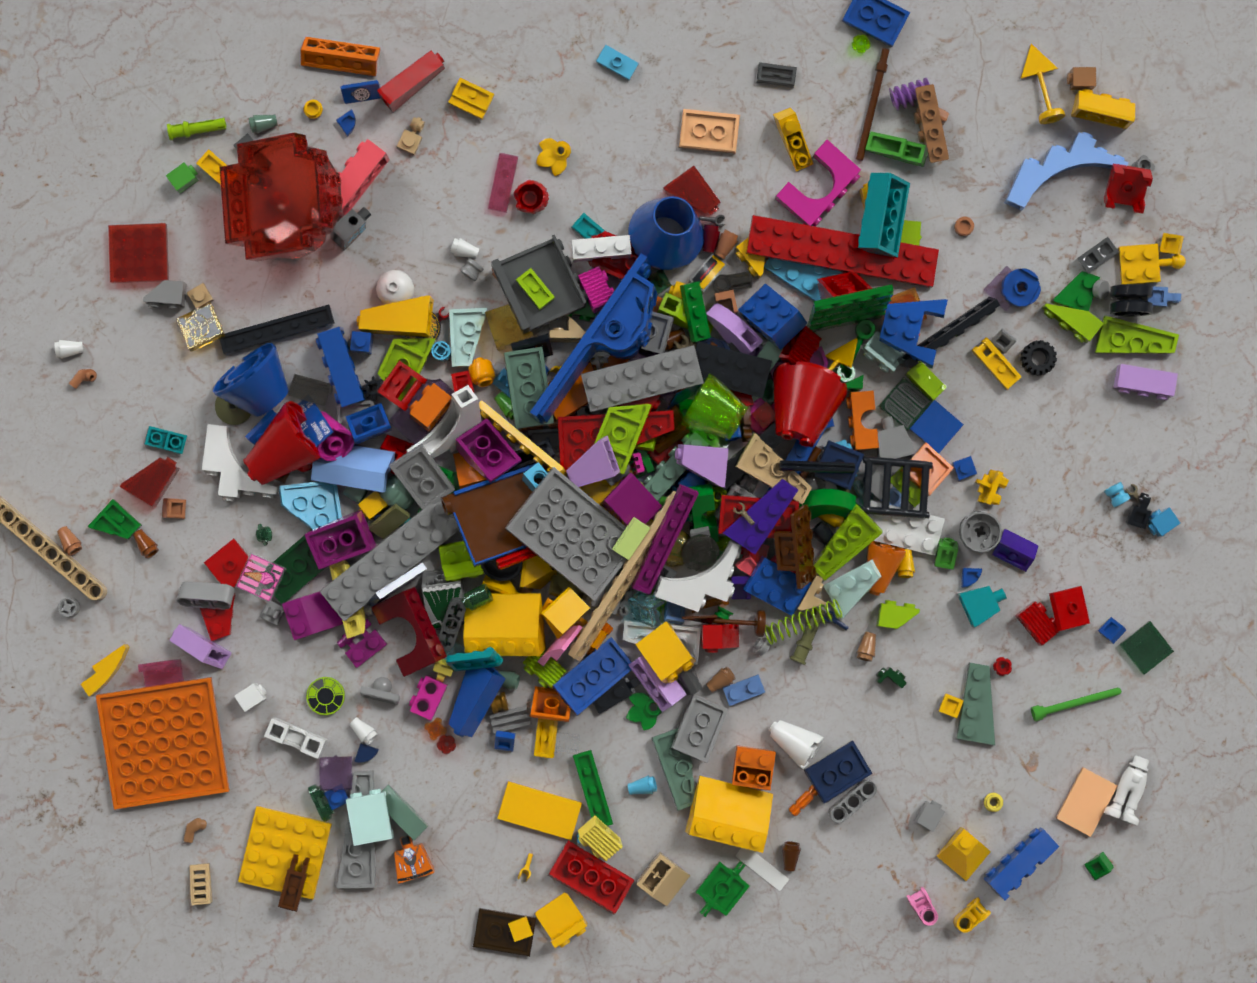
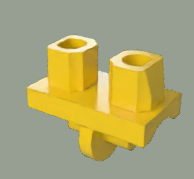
M990 469L988 475L984 474L982 480L976 479L975 483L980 485L977 490L980 493L978 502L989 505L1000 504L1002 498L1001 495L996 494L997 488L1005 489L1009 482L1003 476V472Z

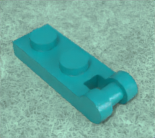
M488 647L485 651L481 652L473 651L472 653L447 655L446 663L454 671L497 667L503 663V658L492 647Z

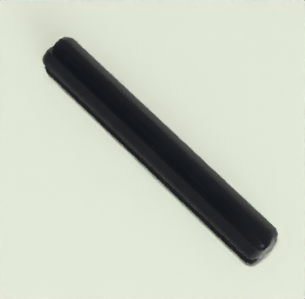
M781 460L779 462V470L854 473L855 464Z

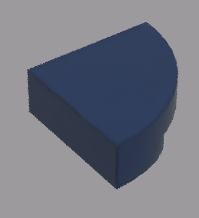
M360 743L354 762L362 763L371 760L376 756L379 749Z

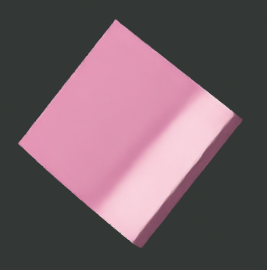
M580 625L573 626L562 637L556 638L538 660V663L544 666L551 657L557 661L583 627Z

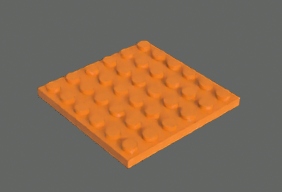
M212 677L96 695L114 809L230 791Z

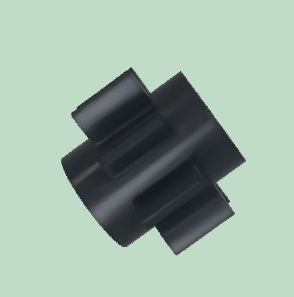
M372 376L371 381L364 380L366 387H362V390L368 392L365 395L366 398L372 395L373 400L376 401V396L380 395L383 397L378 392L372 391L370 393L372 390L370 388L371 385H377L376 388L379 390L382 379L375 381V377Z

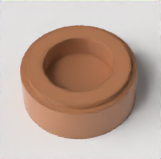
M960 217L955 222V232L960 236L970 235L974 230V222L969 217Z

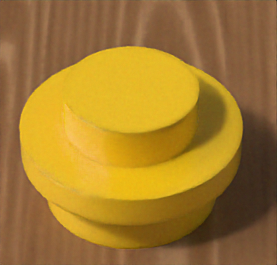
M312 99L305 103L304 113L308 118L316 119L321 116L323 107L319 101Z

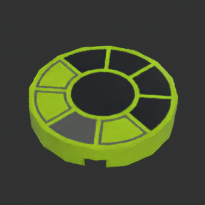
M321 677L310 684L306 699L309 707L314 712L320 715H330L336 713L342 707L345 701V691L341 683L336 679Z

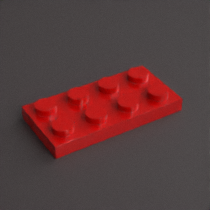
M722 495L718 534H723L728 527L742 516L733 510L735 507L738 512L742 511L743 507L739 502L746 506L747 511L761 498ZM792 500L767 538H774L776 531H792L790 515L799 508V501Z

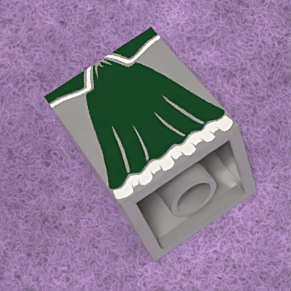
M442 569L423 572L422 592L425 610L434 629L440 630L449 601L455 597L462 598L465 601L463 580L460 578V580L455 582L445 581ZM456 604V606H454L453 615L457 614V610L460 608V604ZM463 617L461 626L464 625V617ZM449 620L446 622V626L456 627L457 623L454 620Z

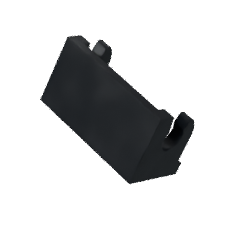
M558 428L528 430V439L534 444L549 439L552 449H559Z

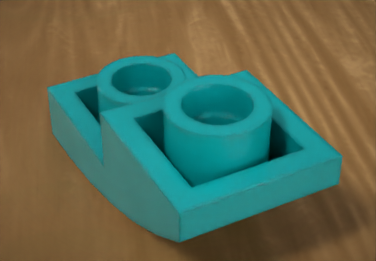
M149 426L144 444L183 454L187 435Z

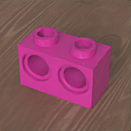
M428 675L425 676V679L421 677L417 688L420 690L417 696H412L409 706H411L410 711L431 721L448 684ZM428 683L436 685L435 693L431 694L426 690ZM421 700L428 703L426 711H421L418 707Z

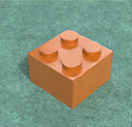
M435 383L431 386L427 385L421 393L422 398L419 401L415 400L409 408L411 419L428 432L447 411L452 398Z

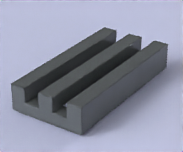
M759 62L757 82L794 87L797 67ZM762 68L792 72V75L762 71ZM761 75L791 79V81L762 78Z

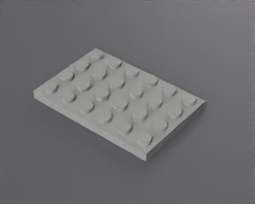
M555 467L550 469L505 527L509 533L592 601L598 598L627 560L612 549L626 527Z

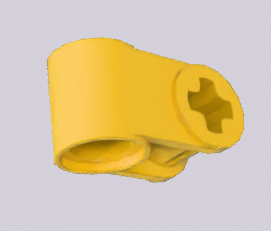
M977 897L954 917V926L961 932H969L991 914V911L986 910L980 903V898ZM967 918V926L961 928L959 926L960 920Z

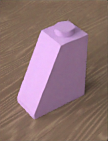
M608 435L598 440L566 470L567 478L577 487L605 480L620 473Z
M678 444V448L675 450V459L678 465L714 486L725 487L728 448Z
M181 624L174 630L170 639L172 643L201 662L223 669L232 652Z

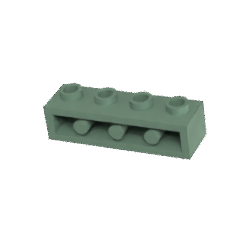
M696 431L692 434L688 433L681 440L684 445H709ZM676 446L669 452L670 458L666 462L662 460L655 468L657 472L653 476L649 474L642 482L644 487L657 501L686 470L677 464L675 459Z

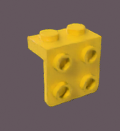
M566 892L537 910L535 914L550 936L554 948L558 946L562 948L570 942L569 938L574 935L578 937L583 934L588 924Z

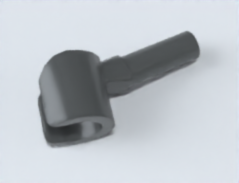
M724 215L716 217L699 216L701 221L712 222L719 227L725 225L717 222L719 218L725 219Z

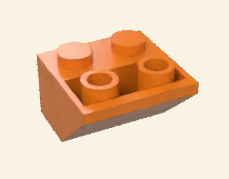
M736 745L732 785L771 790L776 752L774 750Z

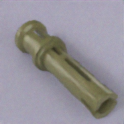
M814 608V616L817 620L819 627L821 623V617L818 611ZM821 609L822 616H824L826 611ZM812 615L809 619L812 629L810 630L808 625L806 626L801 640L796 642L797 647L793 656L789 658L802 665H806L805 660L809 651L813 649L811 644L818 630Z

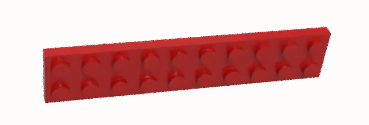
M753 215L746 254L843 272L855 271L859 275L932 288L939 249L900 242L898 258L869 253L858 248L859 234Z

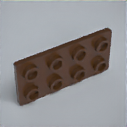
M802 505L790 515L792 531H776L774 533L777 570L796 571L797 589L805 587L816 576V568L813 566L814 548H812L811 544L813 537L812 529H810L811 512L808 510V505Z

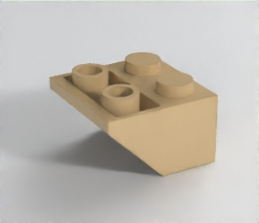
M659 852L638 879L636 885L654 899L668 906L691 875L663 853Z

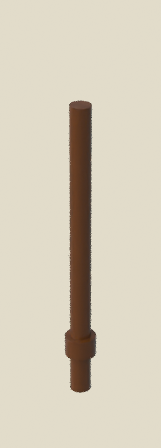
M882 48L880 60L876 64L875 71L877 73L856 159L860 161L864 159L883 76L888 68L887 59L890 50Z

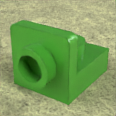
M948 537L939 539L934 562L935 567L954 570L958 553L957 541Z

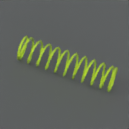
M833 599V604L827 601L826 607L823 604H820L819 609L814 606L812 608V612L809 609H806L805 614L799 612L798 617L794 614L792 615L791 619L785 617L784 622L782 620H778V625L772 622L771 628L768 625H766V628L771 637L770 641L765 628V635L768 642L771 645H773L774 639V642L777 643V639L772 628L773 624L777 627L781 639L784 640L783 634L779 626L780 621L785 626L788 637H791L790 632L787 628L786 619H788L791 622L795 634L798 635V632L793 622V616H795L799 621L801 630L804 633L805 630L800 620V614H802L805 617L807 625L811 630L812 628L807 618V611L810 612L814 619L816 627H818L817 620L814 616V608L820 614L821 620L825 625V620L821 613V605L826 610L830 622H832V618L828 611V603L833 607L837 619H839V617L842 618V611L837 600ZM835 602H836V604H837V606H838V609H839V611H840V614L838 613V610H837V608H836Z

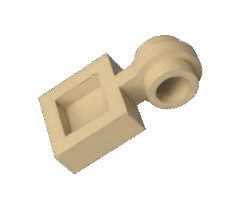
M413 118L410 124L412 132L404 129L397 148L412 155L416 154L422 141V137L416 133L417 131L421 132L425 124L422 118Z

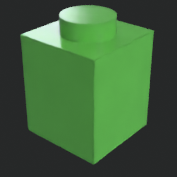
M185 162L166 175L180 194L199 181L196 177L197 171L192 165L188 166Z

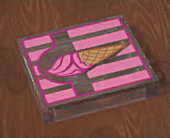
M251 552L235 588L271 603L287 568Z

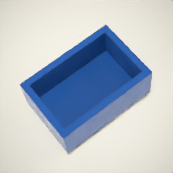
M766 283L738 309L747 323L780 350L808 324L797 308Z

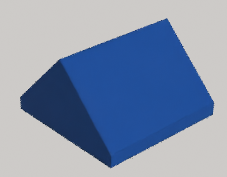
M382 403L345 416L356 444L392 431Z

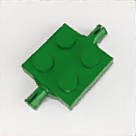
M719 861L696 890V893L706 902V905L700 911L704 917L708 915L712 908L719 910L727 916L750 887L739 875L746 866L742 861H739L734 869L726 867Z

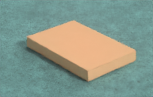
M683 109L679 148L736 154L740 115Z
M1082 767L1056 819L1091 837L1117 785Z

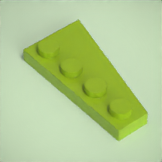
M1103 316L1102 322L1104 324L1100 328L1095 353H1175L1179 334Z
M857 504L813 563L816 572L825 581L883 533L882 529Z

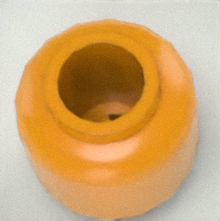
M482 357L474 359L473 363L468 367L472 383L479 387L491 385L496 376L492 362Z

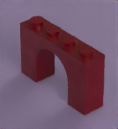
M415 587L371 607L379 625L396 617L406 619L415 630V648L409 654L396 659L403 677L447 657Z

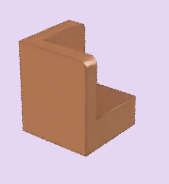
M734 290L714 294L715 303L721 304L736 315L738 314Z

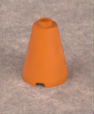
M873 541L868 545L867 562L873 560L882 576L872 586L869 593L878 596L880 593H885L905 556L906 551L903 548L881 544V542Z

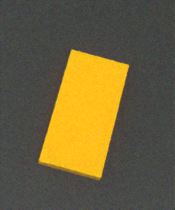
M508 781L497 819L572 840L582 802Z

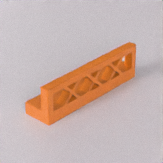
M305 37L301 48V66L376 76L380 47ZM308 44L317 45V46H316V47H310V46H308ZM366 53H373L374 56L366 55Z

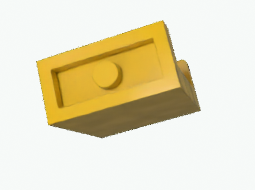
M667 621L635 644L659 679L665 684L674 682L682 671L690 670L694 666L693 663L696 662V659L689 653L674 632V628Z

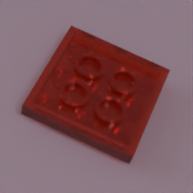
M166 223L108 225L110 283L169 280Z

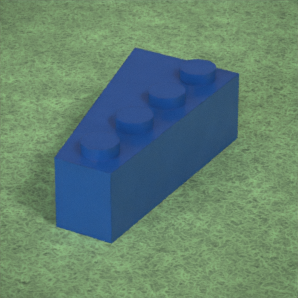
M339 326L318 333L316 343L319 350H323L324 357H322L325 368H329L331 375H328L331 386H335L337 392L334 394L337 405L341 404V407L364 401L365 397L358 375L355 374L354 362L352 357L349 356L350 349L348 343L342 335L345 334L343 327Z
M1043 828L1033 829L1028 834L1029 838L1025 842L1020 841L1014 847V852L1003 856L996 868L992 867L985 873L986 877L984 880L1004 901L1010 897L1008 895L1009 891L1017 890L1022 885L1021 879L1023 877L1031 876L1037 868L1035 865L1037 863L1039 865L1043 864L1059 848V845Z

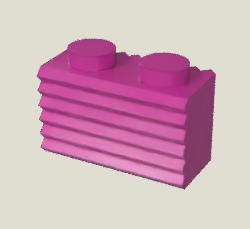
M598 266L578 275L579 284L587 294V301L593 313L601 311L614 292L613 287L609 288L607 284L609 279L605 270L601 271Z

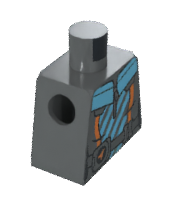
M365 207L357 213L351 209L330 228V238L345 251L366 229L365 221L371 216V213Z

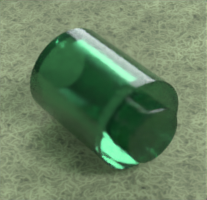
M485 583L464 593V598H462L465 608H469L471 611L493 601L492 594Z

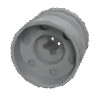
M979 511L967 515L962 520L959 535L963 544L970 550L986 552L995 548L1000 542L1002 529L996 517L990 513ZM982 526V531H984V535H979V537H977V532H975V529L980 528Z

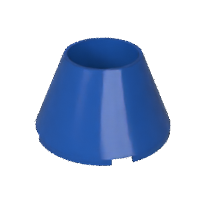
M664 197L644 203L635 211L628 227V235H630V242L635 250V254L638 257L641 253L645 255L649 260L650 266L657 269L676 270L679 267L687 266L695 260L703 246L704 238L701 221L692 206L686 200L679 197ZM662 217L671 218L681 225L684 232L680 234L668 233L658 225L656 219Z
M273 343L265 344L243 357L244 361L236 368L232 366L214 385L212 390L214 394L256 417L264 415L277 406L286 397L289 389L277 348Z

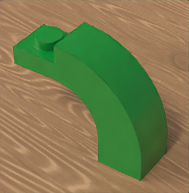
M836 489L812 490L809 492L805 502L799 504V508L802 505H808V510L811 512V520L825 514L839 515L846 519L857 504L856 496Z

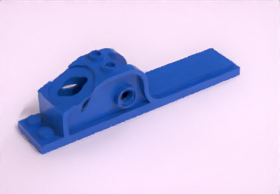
M642 253L530 411L534 419L540 424H543L544 421L548 422L595 353L606 352L618 359H629L649 343L653 307H656L658 294L654 284L646 280L651 274V266L648 258Z

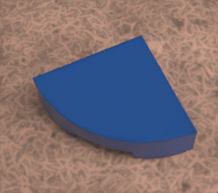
M351 109L336 119L347 137L353 132L356 124L355 114Z
M962 568V587L974 584L981 576L982 569Z

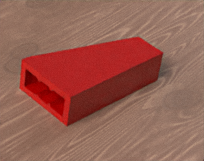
M430 50L377 90L380 98L392 112H395L445 69L444 59L439 53L434 54Z

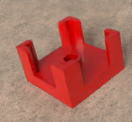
M1113 163L1104 195L1105 207L1114 209V203L1133 206L1134 212L1143 214L1146 205L1144 198L1147 187H1151L1153 181L1151 170Z

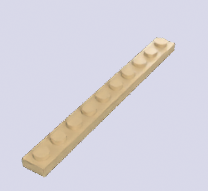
M675 491L666 498L665 505L655 515L650 530L631 558L624 563L623 570L619 576L614 578L610 590L603 595L599 607L592 612L591 619L583 626L580 636L570 646L568 655L578 661L583 659L635 579L674 498Z

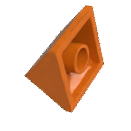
M535 686L530 717L569 722L571 709L555 689Z

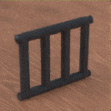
M863 456L865 473L863 505L860 508L866 514L929 519L930 514L927 512L929 470L932 469V462ZM873 465H884L881 507H870ZM892 466L903 467L900 509L889 508ZM911 468H922L919 510H908Z

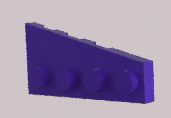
M781 479L746 511L755 522L754 525L751 526L743 516H740L723 534L753 554H756L798 492V489L784 479Z

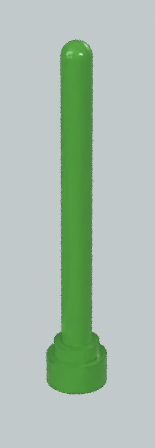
M1117 687L1047 707L1036 705L1031 707V714L1034 721L1037 722L1043 720L1048 714L1117 696L1122 691Z

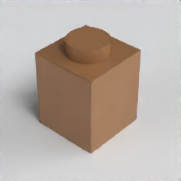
M1073 67L1070 73H1067V84H1070V90H1093L1096 87V67Z

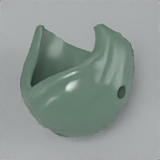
M396 475L387 479L386 492H379L380 497L390 507L396 503L404 510H407L415 501Z

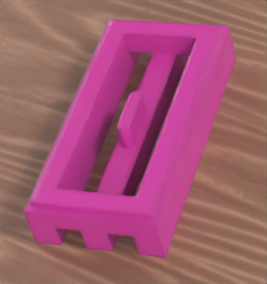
M641 453L632 454L630 461H634L631 467L636 469L633 471L635 476L644 472L645 469Z

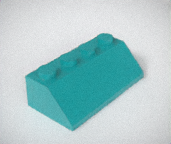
M892 173L870 174L858 248L869 253L898 258L910 188L909 182Z

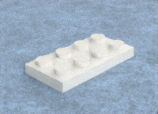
M870 501V507L882 506L881 502ZM889 504V508L900 509V507ZM867 514L883 531L874 541L935 556L945 518L930 515L929 519Z

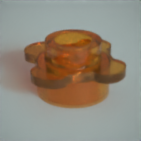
M439 717L435 718L431 723H426L424 726L425 730H428L431 740H436L438 736L447 733V728L442 725V719Z

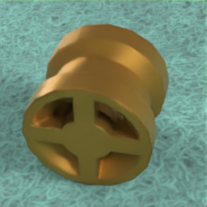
M505 692L496 695L491 707L494 714L498 713L499 710H509Z

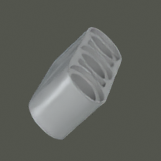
M186 581L181 584L177 602L186 607L225 610L231 607L235 589L227 584Z
M868 779L862 780L830 808V818L835 823L845 822L877 793L876 784ZM865 784L872 785L873 789L869 794L863 792ZM852 796H856L858 799V803L855 806H849L848 799ZM836 809L843 810V816L840 819H836L833 816Z

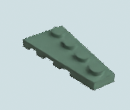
M969 662L963 696L964 701L956 738L995 745L990 667Z
M678 727L651 738L676 809L679 811L692 806L695 786L691 757L671 748L679 729Z

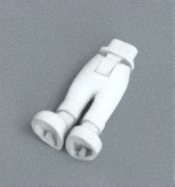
M1135 755L1133 762H1129V767L1123 773L1118 784L1115 797L1113 798L1114 803L1105 808V814L1138 826L1139 819L1134 815V810H1137V805L1146 786L1149 760ZM1130 791L1128 801L1125 805L1126 807L1121 815L1122 805H1124L1125 798L1128 792Z

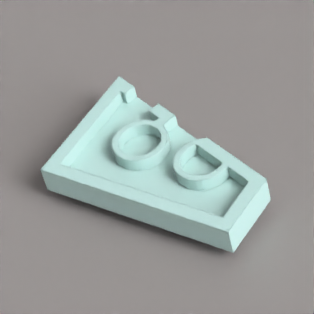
M488 308L449 310L452 367H469L472 364Z
M870 560L824 585L831 601L833 602V599L837 600L842 611L841 619L849 613L882 576L874 561ZM835 602V605H836V608H837V610H838V613L840 614V611H839V609H838V606H837V604H836V602Z

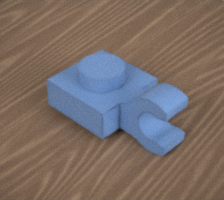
M1153 286V297L1147 301L1153 303L1155 307H1167V302H1181V293H1168V287Z

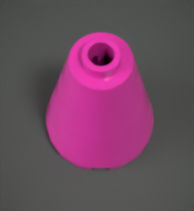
M320 411L333 430V433L319 444L317 448L321 458L326 461H336L337 457L341 455L345 457L352 450L354 445L353 436L347 428L328 413Z

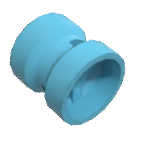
M438 341L432 346L431 353L437 361L445 362L451 357V348L446 342Z
M1122 482L1104 491L1111 498V504L1114 508L1130 499L1129 494L1123 490Z

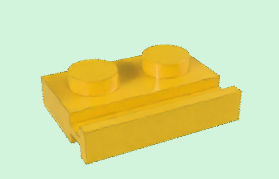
M459 78L448 103L483 120L495 95L465 79Z

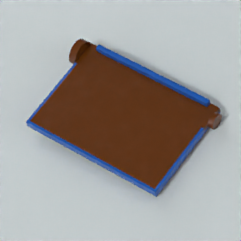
M535 464L503 474L492 482L486 480L441 497L445 514L447 516L453 514L474 567L528 548L509 533L505 527L532 494V491L523 482L522 477L523 473ZM543 464L542 467L548 473V468ZM540 478L534 479V482L537 484L542 481Z

